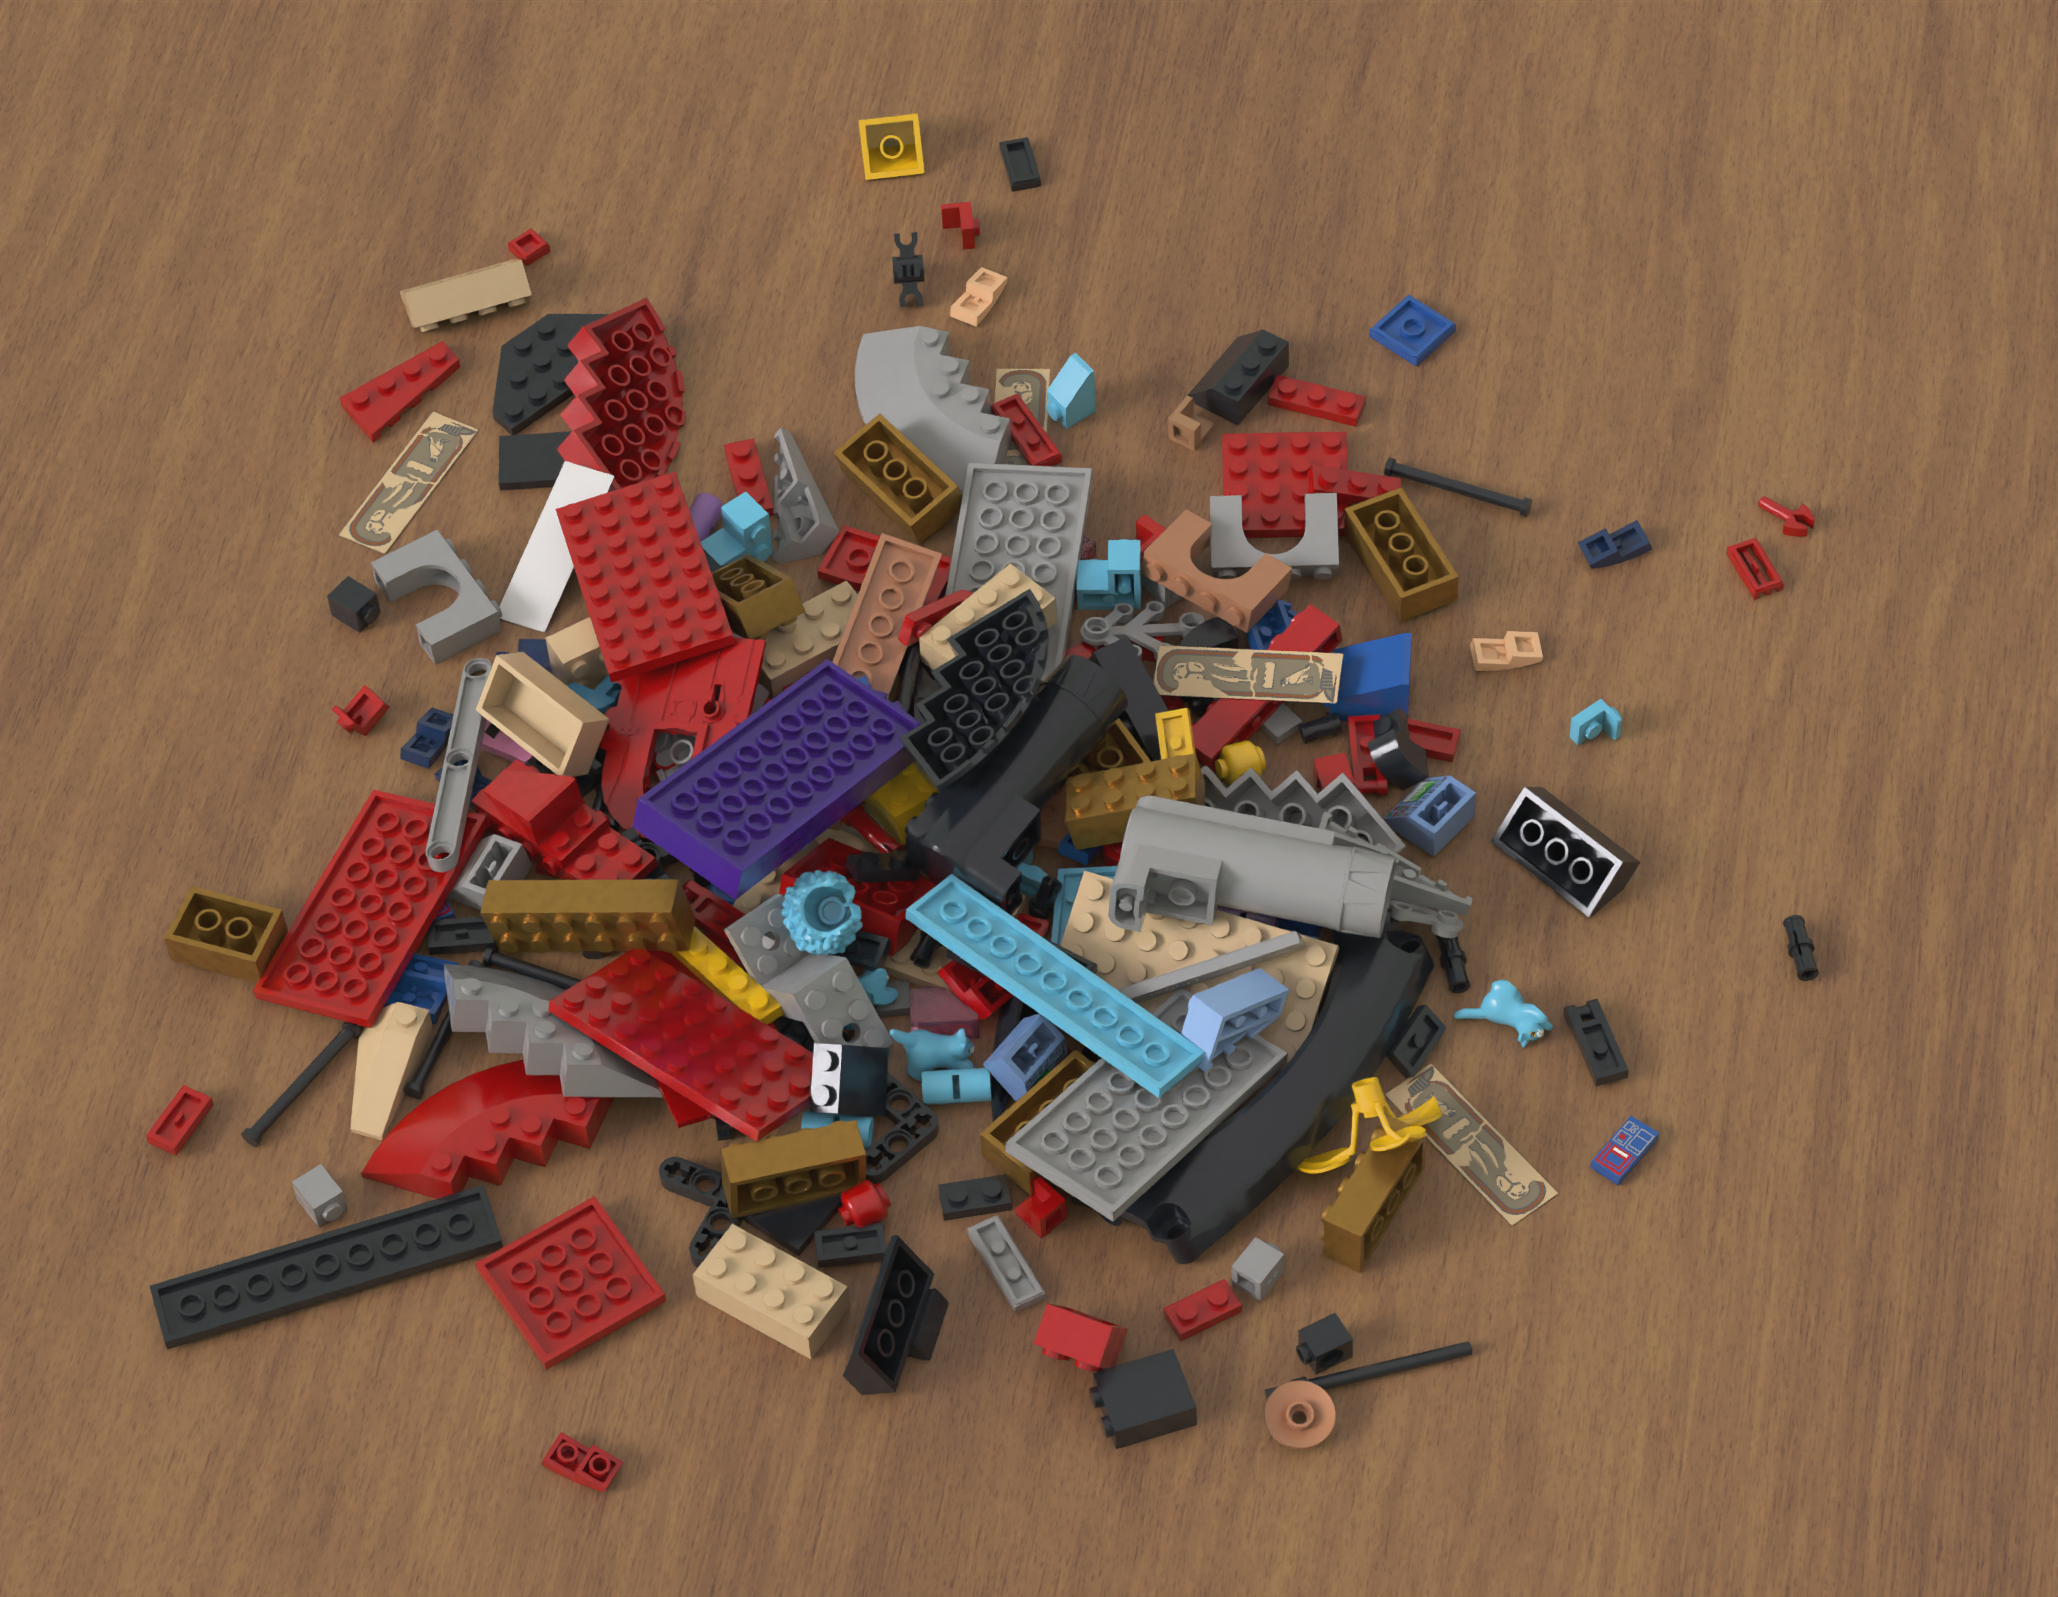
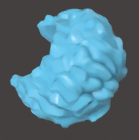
M816 870L814 873L805 872L801 874L800 878H797L793 887L786 888L785 901L782 903L784 908L781 913L782 916L786 917L783 920V924L790 931V938L796 942V947L799 948V951H807L813 955L821 954L827 956L829 953H844L846 947L856 939L855 933L863 926L860 921L862 918L860 906L852 903L856 892L854 886L846 881L845 876L832 871L821 872V870Z

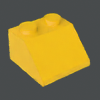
M918 113L858 120L865 180L925 173Z

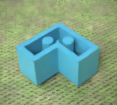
M747 492L721 507L723 528L701 541L711 572L747 554L762 562L774 554L769 514Z
M1108 540V560H1079L1077 570L1078 610H1114L1115 605L1119 603H1128L1133 607V610H1141L1140 540Z

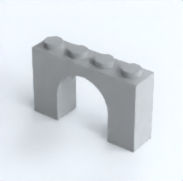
M1337 493L1305 494V533L1298 545L1287 552L1268 554L1292 567L1290 580L1300 579L1301 576H1313L1315 579L1324 580L1339 574ZM1210 496L1212 577L1218 579L1240 577L1247 573L1265 553L1255 549L1244 535L1242 527V496Z
M438 530L371 562L375 583L389 602L427 585H444L459 593L458 598L450 607L416 624L420 645L435 665L502 631L499 620L502 617V612L495 600L490 601L488 599L483 583L479 579H473L471 569L466 560H459L452 541L449 538L445 540Z

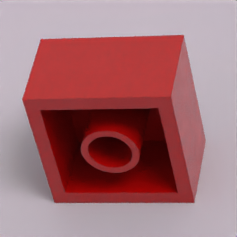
M1047 1304L1033 1344L1043 1347L1041 1353L1057 1360L1064 1359L1070 1361L1073 1358L1076 1359L1074 1366L1090 1372H1098L1104 1368L1116 1366L1128 1328L1064 1305Z

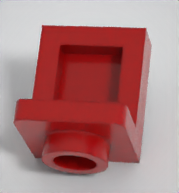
M971 202L941 205L943 229L961 228L963 250L975 249V236H980L979 218H973Z
M364 685L345 709L335 705L331 710L340 717L336 722L347 732L352 734L355 730L366 736L390 706L373 690Z

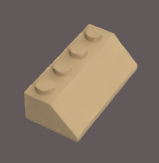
M512 259L400 291L412 327H420L421 332L439 327L437 322L449 319L450 324L468 319L467 313L477 310L479 315L497 311L496 305L507 302L508 307L526 303L525 297L532 295L523 262L520 259Z

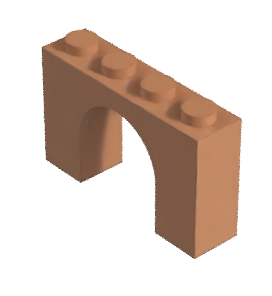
M1186 509L1144 551L1141 574L1248 633L1271 609L1276 601L1288 591L1292 567L1265 553L1247 573L1237 578L1218 579L1202 573L1195 567L1193 561L1209 546L1212 523Z

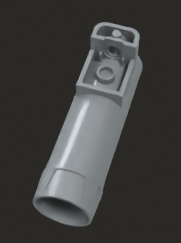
M1144 796L1137 801L1136 807L1131 811L1127 823L1120 860L1110 889L1108 916L1110 921L1117 927L1141 932L1146 912L1213 926L1217 908L1222 906L1337 930V932L1380 938L1393 887L1396 857L1359 847L1334 845V831L1157 796Z

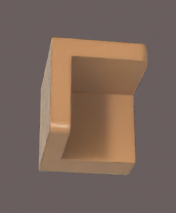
M1187 396L1168 418L1169 439L1193 451L1199 447L1214 429L1213 422L1194 413V398Z

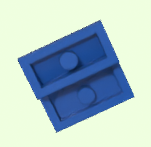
M414 953L383 1007L401 1002L429 1010L432 1024H436L447 999L444 964L458 965V963Z

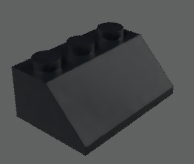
M1265 330L1237 337L1187 396L1194 398V404L1239 425L1272 387L1277 375H1282L1289 367V342Z

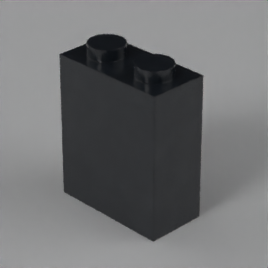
M814 1043L810 1112L885 1116L889 1048Z
M1174 1349L1093 1373L1094 1387L1089 1388L1090 1398L1095 1409L1101 1408L1104 1417L1100 1418V1423L1104 1436L1106 1438L1112 1437L1116 1449L1197 1425V1408Z

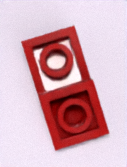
M560 1432L542 1461V1466L580 1485L604 1493L623 1465V1461L594 1444L591 1448H588Z

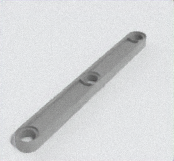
M474 658L468 661L462 672L426 847L429 866L436 872H446L453 869L459 859L486 724V718L476 711L492 668L491 662L486 658ZM477 671H486L483 675L472 676ZM468 760V762L462 766L453 765L457 761ZM440 853H450L449 856L444 859L434 858L436 855Z

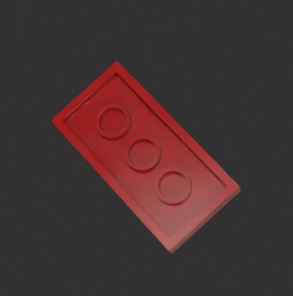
M842 525L839 534L836 536L817 570L818 579L837 585L847 580L854 590L860 591L880 536ZM944 555L941 556L939 566L924 603L925 605L944 597L947 590L952 558Z

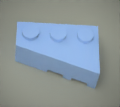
M1258 968L1193 995L1188 1003L1189 1010L1181 1035L1205 1051L1202 1062L1197 1067L1207 1072L1213 1067L1212 1060L1222 1052L1230 1055L1235 1051L1236 1046L1233 1045L1245 1035L1251 1039L1280 1018L1289 989L1264 970Z

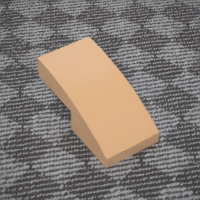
M981 267L966 282V292L951 306L950 317L977 327L998 300L1007 284L1008 277Z
M1507 631L1504 639L1473 638L1470 644L1475 671L1514 669L1541 662L1543 659L1538 632Z

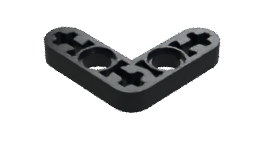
M889 1073L887 1074L885 1116L896 1126L865 1151L866 1180H870L873 1184L882 1183L932 1142L939 1132L938 1118L935 1112ZM896 1100H905L909 1103V1106L903 1111H895L891 1108V1104ZM929 1122V1128H925L924 1126L920 1127L919 1129L917 1128L918 1123L925 1125ZM900 1140L906 1142L908 1147L902 1152H894L889 1148L890 1144ZM879 1164L880 1169L871 1168L868 1170L867 1165L877 1166Z
M671 1157L664 1160L659 1167L662 1186L670 1192L710 1206L689 1246L691 1261L698 1268L709 1254V1252H706L704 1256H700L699 1251L707 1249L710 1244L709 1238L712 1239L710 1245L712 1251L729 1229L728 1227L722 1231L715 1230L711 1227L712 1223L717 1219H726L730 1222V1226L734 1224L740 1227L744 1216L731 1218L722 1185V1173L683 1158ZM677 1170L681 1172V1176L675 1175L673 1179L669 1178V1173L675 1174ZM703 1180H710L715 1184L714 1188L708 1192H701L697 1190L696 1186Z

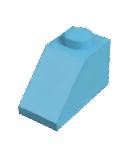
M1077 353L1069 357L1047 390V412L1054 421L1058 420L1066 429L1096 412L1094 370Z

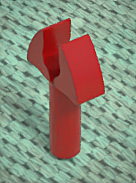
M1766 496L1761 497L1758 506L1785 521L1783 534L1806 537L1808 527L1798 522H1802L1814 529L1815 519L1806 505L1802 504L1798 510H1790Z

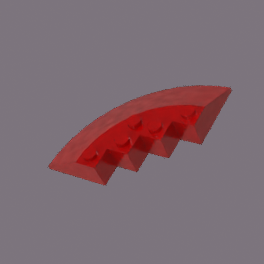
M647 297L583 326L567 345L579 361L564 379L576 397L560 414L572 432L557 448V451L567 462L613 475L614 479L608 492L664 475L677 454L680 442L677 441L678 431L680 427L684 426L685 411L682 409V394L685 392L682 372L677 370L674 360L676 352L673 346H669L663 334L666 329Z
M524 1059L497 1065L474 1073L445 1087L407 1114L377 1147L361 1175L363 1178L435 1199L462 1192L469 1177L501 1186L514 1159L546 1168L558 1140L590 1149L614 1097H563L560 1075H526Z

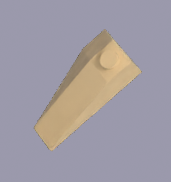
M396 1002L382 1008L371 1028L364 1027L358 1040L350 1128L352 1133L383 1141L405 1095L403 1089L406 1083L411 1082L434 1034L429 1010Z

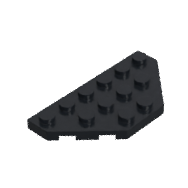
M547 314L501 346L492 411L494 420L511 435H516L573 396L574 393L564 379L579 361L567 345L583 326L609 314Z

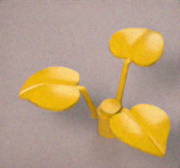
M1370 1077L1353 1083L1352 1089L1356 1103L1351 1104L1353 1117L1350 1147L1334 1149L1304 1159L1297 1169L1305 1173L1317 1174L1350 1162V1156L1355 1155L1357 1152L1359 1112L1363 1113L1365 1118L1379 1116L1387 1134L1370 1142V1148L1373 1151L1395 1149L1405 1145L1407 1142L1417 1141L1426 1137V1129L1420 1126L1435 1121L1442 1116V1111L1435 1096H1432L1431 1099L1413 1111L1396 1118L1385 1100L1378 1077ZM1384 1112L1388 1117L1390 1115L1412 1126L1394 1132L1390 1128Z

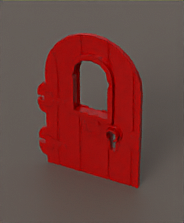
M734 638L736 644L616 681L622 686L617 707H611L604 714L609 718L607 727L610 729L604 732L599 745L606 752L601 786L604 802L611 816L624 830L633 827L638 798L646 793L645 781L649 776L658 733L695 735L696 740L692 758H694L752 714L767 644L766 640ZM717 687H721L719 700L717 701L715 700ZM634 829L640 838L650 840L649 838L641 834L639 831Z

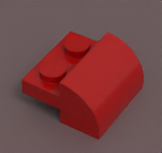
M953 959L937 972L959 998L954 1003L955 1006L966 1015L975 1019L989 1017L1014 996L990 978Z

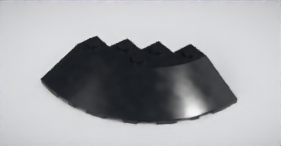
M1030 589L949 637L947 641L955 657L931 671L940 690L915 704L924 723L901 736L900 740L916 769L926 782L938 791H941L962 777L982 761L1004 739L1023 715L1038 689L1047 661L1049 635L1042 608Z

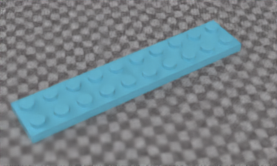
M953 874L906 909V919L1156 1097L1160 1098L1202 1062L1204 1050Z

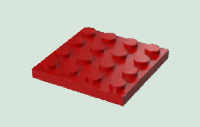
M1347 431L1222 434L1223 496H1242V527L1246 538L1304 536L1305 494H1310L1308 471L1311 465L1348 470ZM1337 501L1338 536H1346L1344 533L1345 508L1349 507L1347 502Z
M595 1196L475 1263L477 1272L546 1370L666 1302L663 1290Z

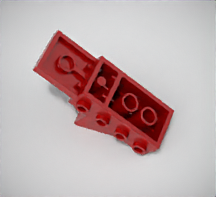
M516 759L471 800L475 813L487 817L486 825L488 828L486 830L521 843L530 860L539 863L548 873L558 877L560 880L644 879L658 866L653 855L610 828L611 822L602 811H594L587 806L582 799L576 779L572 776L540 773L533 765L527 766Z

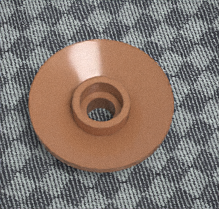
M1298 1380L1287 1382L1271 1393L1265 1405L1264 1418L1268 1431L1279 1443L1293 1449H1308L1321 1444L1331 1434L1335 1424L1336 1411L1331 1397L1324 1389L1314 1383ZM1302 1415L1306 1421L1303 1424H1297L1293 1421V1417Z

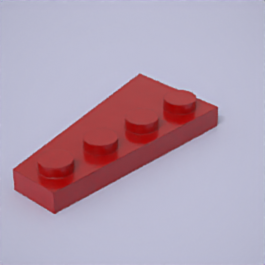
M441 341L340 397L341 406L374 443L381 437L380 432L388 425L392 427L400 420V415L410 406L414 408L422 401V395L428 390H435L461 367L459 358L444 341Z

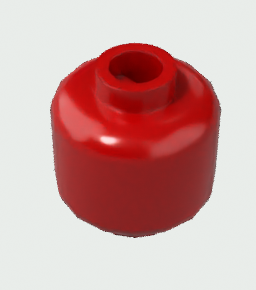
M864 1180L841 1194L843 1206L838 1208V1211L847 1227L854 1224V1226L863 1228L885 1220L888 1217L887 1208L892 1205L879 1182L873 1184L870 1180Z

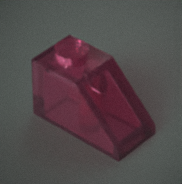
M930 986L910 989L911 1031L925 1029L935 1034L952 1036L960 1028H964L965 1034L969 1039L980 1038L978 1014L948 990Z

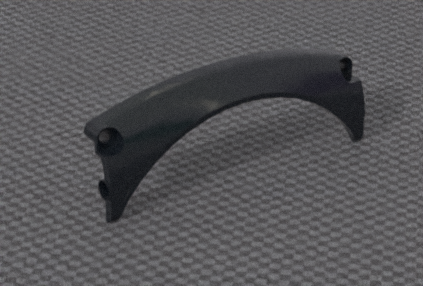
M1387 912L1380 938L1337 932V930L1332 929L1334 944L1340 948L1334 964L1328 996L1309 1035L1289 1063L1255 1098L1211 1131L1118 1218L1111 1221L1098 1212L1100 1217L1113 1226H1120L1126 1219L1147 1230L1153 1241L1167 1245L1175 1262L1185 1265L1199 1258L1205 1250L1252 1212L1303 1162L1329 1133L1355 1100L1352 1084L1374 1075L1400 1035L1434 968V961L1421 936L1404 932L1399 920L1392 918L1389 912ZM1073 1196L1072 1201L1074 1204L1093 1209Z

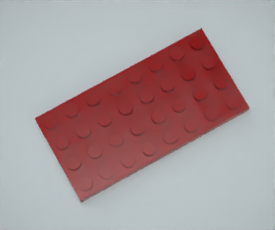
M676 471L555 509L611 683L736 644Z
M373 789L254 987L253 993L256 999L371 1028L488 828L486 825L487 817L468 812L457 865L449 871L436 872L430 868L426 856V847L435 804ZM440 853L436 855L434 858L444 859L448 857L450 853Z
M631 949L549 1002L548 1011L756 1142L810 1106L813 1067L812 1052L652 955L647 950Z

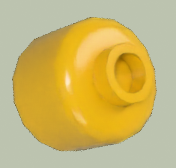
M1242 741L1224 746L1219 754V759L1215 761L1218 777L1220 779L1224 778L1229 785L1250 768L1257 772L1260 777L1262 771L1266 769V761L1262 749L1250 741Z

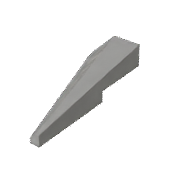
M780 427L775 434V439L779 441V453L774 455V462L779 465V475L774 477V515L779 518V527L773 532V539L778 541V551L773 554V559L782 564L822 554L840 531L791 432Z
M1325 811L1323 812L1318 828L1335 832L1334 845L1359 847L1396 857V868L1390 899L1440 910H1449L1463 915L1468 914L1473 898L1469 896L1465 899L1459 897L1447 889L1448 884L1441 879L1437 883L1421 874L1422 868L1380 843L1376 845L1368 843L1358 837V830L1351 826L1348 829L1343 828L1332 821L1333 815Z

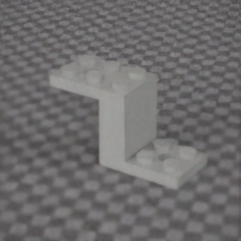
M775 894L724 929L749 976L782 1006L783 1015L781 1017L804 1022L815 1043L887 1048L894 1043L847 958L831 954L827 956L821 954L813 955L807 951H799V948L796 947V942L790 938V931L783 924V920L786 917L781 914L784 908L782 903L785 901L782 894ZM772 931L775 936V943L770 949L766 950L763 947L762 938L766 932ZM852 1023L855 1028V1035L850 1041L846 1042L843 1039L842 1031L847 1024Z

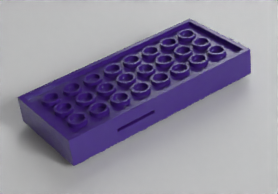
M826 659L638 798L633 828L736 900L911 765L913 762L900 737L922 723L906 713V709H903L899 701L891 703L887 700V693L872 690L871 684L865 685Z

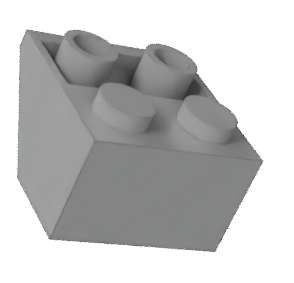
M496 834L480 840L447 898L481 910L488 880H523L532 864L523 845Z

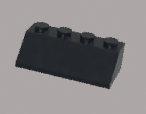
M1543 787L1523 788L1491 842L1588 917L1596 914L1625 888L1640 864V861Z
M898 1235L891 1236L883 1255L843 1373V1377L861 1395L896 1392L934 1277L932 1270Z

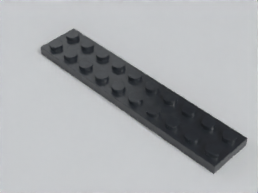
M481 1185L150 1285L149 1287L168 1350L503 1248V1244L485 1187Z

